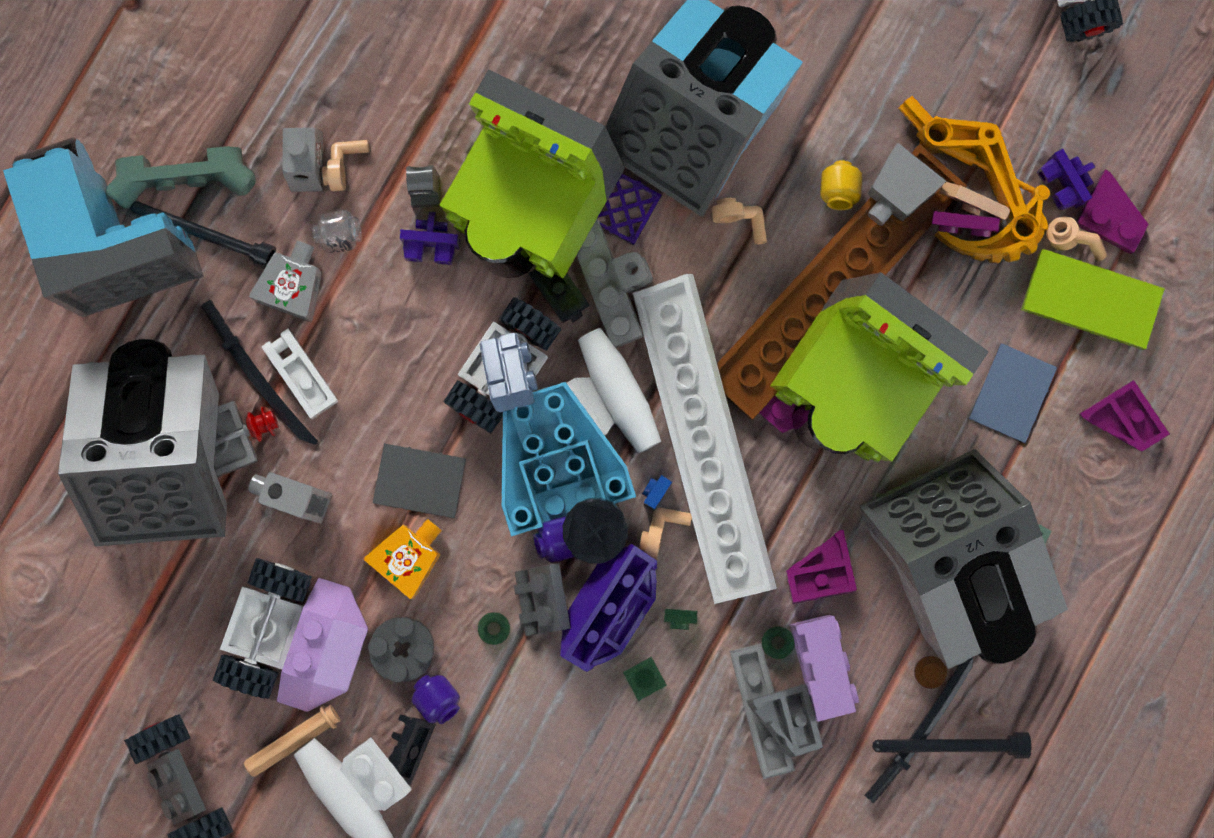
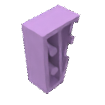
M824 615L789 624L816 721L819 722L856 712L854 704L859 703L855 685L849 682L847 671H850V665L846 652L842 651L840 642L842 635L835 616Z

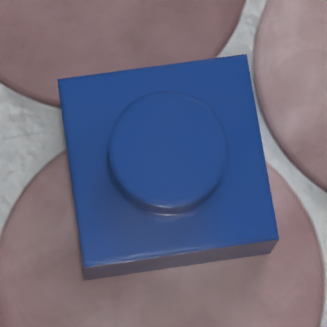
M662 475L658 481L651 478L642 492V495L647 497L643 504L655 510L672 481Z

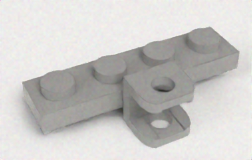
M596 219L577 257L608 338L618 348L644 337L628 294L648 286L652 282L653 276L646 259L637 252L627 253L614 259L601 224ZM638 267L637 272L632 275V270Z

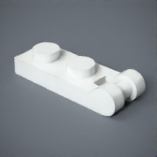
M287 328L280 333L281 337L273 343L269 341L261 347L310 419L313 420L339 401L293 333ZM289 347L292 354L283 360L279 353Z

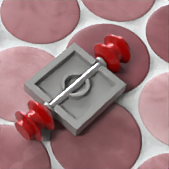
M231 401L218 406L213 467L217 478L258 462L249 436H252L259 442H262V434L269 432L273 437L276 436L274 429L279 428V424L272 410L266 411L265 407L262 406L260 415L254 416L251 412H248L246 424H244L236 402Z

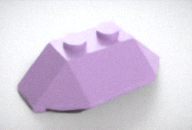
M318 578L303 607L281 672L277 702L309 712L348 691L369 629L350 587Z

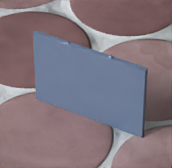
M1001 343L969 419L1026 443L1045 395L1049 392L1048 388L1057 367Z

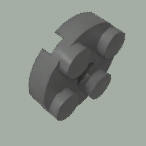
M408 617L389 619L375 630L369 642L368 649L371 663L382 677L393 682H407L417 679L431 666L434 656L433 636L429 629L418 620ZM397 641L402 644L406 642L410 644L411 647L407 650L409 654L407 658H404L402 655L395 656L396 646L394 644Z

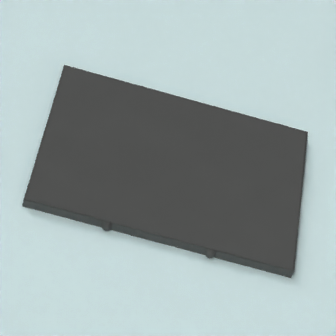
M384 443L373 503L455 518L466 458L445 455L442 452L434 453Z

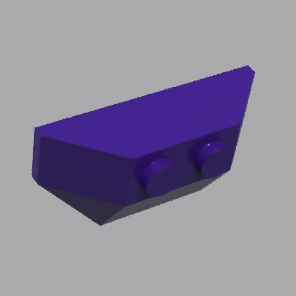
M630 544L623 548L614 558L596 565L568 609L570 629L562 630L560 651L562 658L588 672L594 669V666L603 664L623 652L656 600L657 579L655 569H657V560L633 544Z

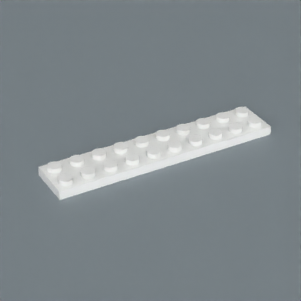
M685 274L634 292L636 308L714 604L776 589L774 575L693 274Z

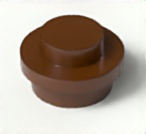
M925 656L916 663L914 676L921 686L935 689L945 682L947 668L938 657Z

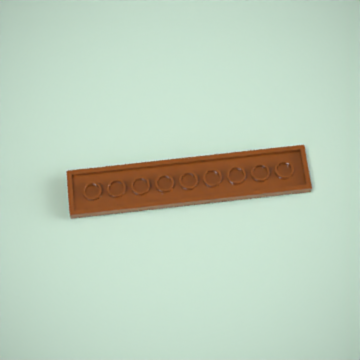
M921 144L914 149L912 154L946 182L967 187L965 183ZM940 188L904 221L899 220L892 214L881 226L868 216V212L876 204V201L870 197L717 363L726 398L750 420H753L778 392L770 385L840 282L880 272L886 275L929 229L933 222L934 211L944 212L954 200L940 194Z

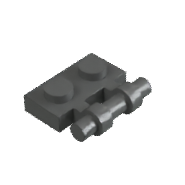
M559 563L529 569L530 582L527 570L516 571L517 585H514L515 595H519L521 607L519 620L520 624H524L525 636L538 634L536 621L538 622L540 634L570 629ZM531 592H533V598H534V604H535V609H536V611H534V606H533V600H532Z

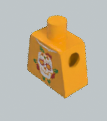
M428 518L416 532L403 524L367 554L363 560L409 599H414L441 555L431 544L442 530Z

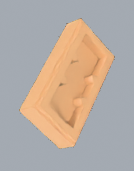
M946 182L939 192L948 198L962 203L961 210L975 216H979L981 212L991 217L1006 220L1010 212L1009 207L961 185Z

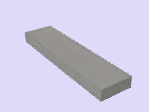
M759 643L729 651L762 778L767 779L795 771L792 758L787 755L747 704V700L774 692L762 644Z

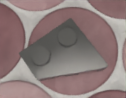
M806 684L747 700L748 706L789 757H796L823 748Z

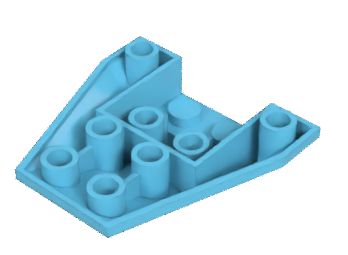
M566 382L533 392L535 400L533 404L515 407L503 412L501 505L511 537L543 527V522L566 517L567 513L578 502L587 498H604L616 504L636 497L626 464Z

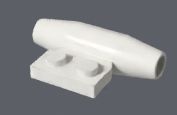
M601 328L581 337L578 342L590 377L574 378L567 382V384L605 436L608 435L611 428L616 424L638 454L659 444L661 439L650 406L623 356Z
M371 737L343 758V762L338 760L315 738L294 754L314 793L352 838H394L379 810L385 811L405 797L412 789Z

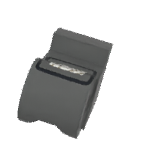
M434 165L427 167L407 166V190L411 197L412 208L440 207V179Z

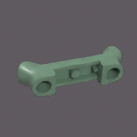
M239 147L207 148L208 161L151 167V162L143 155L123 157L115 160L117 176L106 187V195L121 207L130 208L146 188L155 187L159 191H168L175 189V185L187 184L188 187H203L207 185L208 181H219L235 195L245 196L254 187L256 176L255 173L243 165L242 149Z

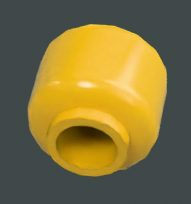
M845 160L836 161L833 165L826 167L821 174V199L831 209H851L861 199L862 172L857 167L852 166L851 162Z

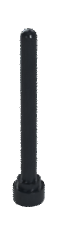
M135 201L130 207L134 214L140 216L165 213L172 220L173 226H180L187 234L248 256L254 266L265 269L276 252V247L268 243L262 242L261 244L255 243L252 245Z
M1014 732L1013 735H1008L1006 739H877L872 743V748L877 753L1007 752L1008 755H1013L1015 759H1029L1032 744L1028 732Z

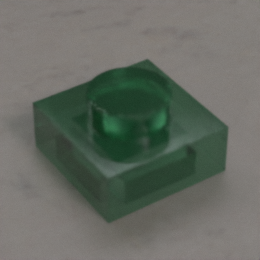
M664 608L663 622H670V629L689 630L690 624H697L698 611Z
M651 656L623 671L638 701L667 686Z

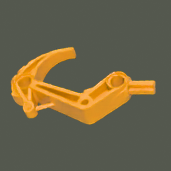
M913 96L906 99L898 109L918 130L916 136L919 138L920 144L932 154L946 153L969 166L974 164L984 169L998 203L1010 209L1006 219V227L988 239L967 241L956 238L948 232L940 231L935 236L954 251L962 255L971 256L972 259L982 262L985 259H988L990 263H1000L1002 259L1006 262H1013L1020 259L1021 253L1031 255L1036 252L1037 244L1043 238L1044 232L1048 230V223L1042 213L1043 202L1050 196V190L1045 185H1039L1034 188L1016 178L999 127L987 122L947 119L938 116L932 118ZM938 130L943 136V141H933L929 136V131ZM1020 188L1031 193L1027 204L1024 203ZM1016 223H1022L1028 228V236H1020L1017 233Z

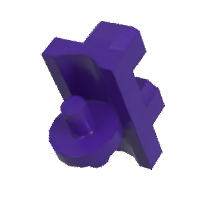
M1062 148L1055 152L1047 160L1048 162L1037 171L1038 176L1045 185L1056 179L1060 181L1064 189L1052 196L1054 203L1060 211L1073 206L1077 209L1092 198L1087 187L1094 183L1088 174L1096 168L1093 162L1084 166L1078 156L1070 160Z
M429 211L428 220L416 219L415 228L424 229L427 232L400 229V240L403 244L404 259L406 261L422 262L424 247H434V262L452 265L455 251L460 250L461 240L458 234L436 232L448 231V222L437 221L436 212Z

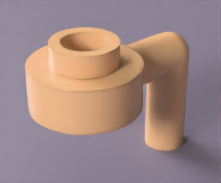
M359 140L332 144L331 159L327 161V166L322 167L324 185H329L331 191H344L346 189V172L343 155L370 152L369 141Z
M723 198L718 200L717 205L711 208L713 222L731 223L742 219H751L754 244L767 243L761 207L743 206V203L736 202V198Z
M1059 217L1048 225L1046 235L1053 248L1065 251L1072 249L1080 243L1089 245L1095 260L1102 261L1106 258L1107 253L1100 236L1095 233L1081 231L1073 218ZM1067 228L1066 231L1058 233L1061 229Z
M661 507L656 508L653 512L649 532H642L639 549L657 560L664 523L671 522L690 526L692 520L691 513Z

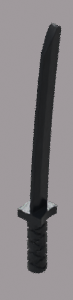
M209 300L203 303L201 308L224 342L221 344L223 349L231 353L250 381L300 440L317 445L318 440L295 416L240 344L242 343L241 339L237 335L234 336L230 331L229 326L225 323L213 301Z
M973 657L957 666L937 700L909 739H926L971 671ZM893 753L890 757L893 761L864 796L874 804L902 770L907 771L911 767L908 763L915 753Z

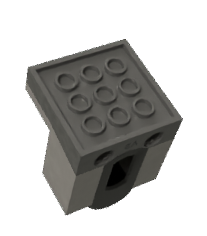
M138 339L119 346L110 355L108 362H89L72 366L58 475L95 547L225 537L227 502L213 468L219 393L205 354L173 357L171 350L165 343L155 339Z
M976 449L859 505L871 537L897 569L923 637L948 669L962 664L967 659L979 655L982 660L990 664H1006L1015 661L1024 655L1034 644L1038 633V624L1051 620L1056 615L1068 610L1031 502Z

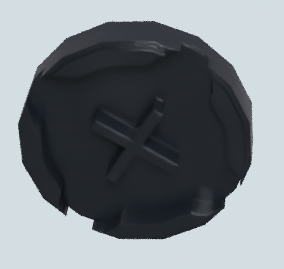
M587 498L578 502L567 513L563 523V540L566 546L577 559L589 564L604 563L614 558L622 551L628 538V522L623 511L614 502L604 498Z

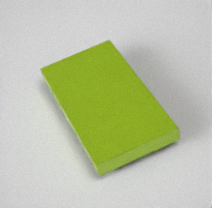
M1041 249L1021 311L1145 350L1165 288L1046 249Z

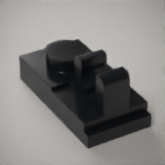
M536 269L528 273L562 323L569 319L574 323L583 317L581 311L590 305L567 273L564 278L555 274L552 278H549Z
M400 715L398 720L404 722L405 727L402 734L392 732L391 737L398 741V744L394 747L388 760L407 784L411 785L436 724L428 723L423 719Z

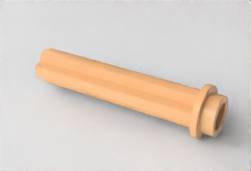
M322 705L318 713L244 761L245 769L252 777H256L329 728H337L336 724L341 721L338 713L332 705L327 707Z

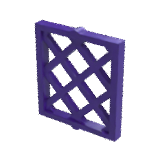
M621 174L616 183L618 192L610 194L605 203L607 211L600 212L598 218L609 215L611 226H606L600 222L601 227L608 231L609 234L616 235L635 245L662 195L644 186L640 181H635ZM624 179L630 182L633 187L622 190L619 180ZM639 190L652 194V198L641 201ZM635 192L637 202L626 205L624 194ZM620 196L622 206L611 209L609 199ZM653 202L648 213L645 214L643 205ZM639 206L642 217L631 220L628 209ZM624 211L627 221L616 224L613 213ZM642 222L635 234L632 224ZM628 226L631 236L627 237L619 233L617 228Z

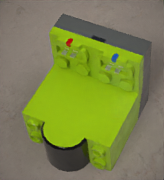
M488 69L469 102L470 107L476 114L475 119L483 125V128L439 206L447 214L445 218L454 224L453 227L465 235L466 243L471 252L494 275L503 278H517L528 273L535 265V269L549 278H552L554 274L564 278L625 167L605 125Z
M880 272L840 282L770 386L778 391L775 396L789 406H792V404L796 405L792 414L793 428L797 437L805 446L817 452L833 454L854 452L866 461L871 459L877 463L880 460L892 462L942 386L967 385L989 351Z

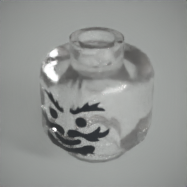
M348 210L321 213L317 225L312 227L315 244H320L326 253L352 251L355 249L357 242H361L362 239L359 218L357 216L353 217L352 213Z

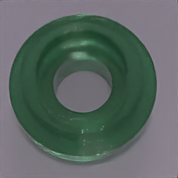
M491 612L480 619L478 634L485 643L497 645L504 642L509 636L510 623L503 614ZM492 622L500 625V632L496 635L488 631V626Z
M771 627L762 637V648L769 657L783 659L793 651L794 637L784 627ZM776 636H780L784 641L783 646L779 649H775L772 646V640Z

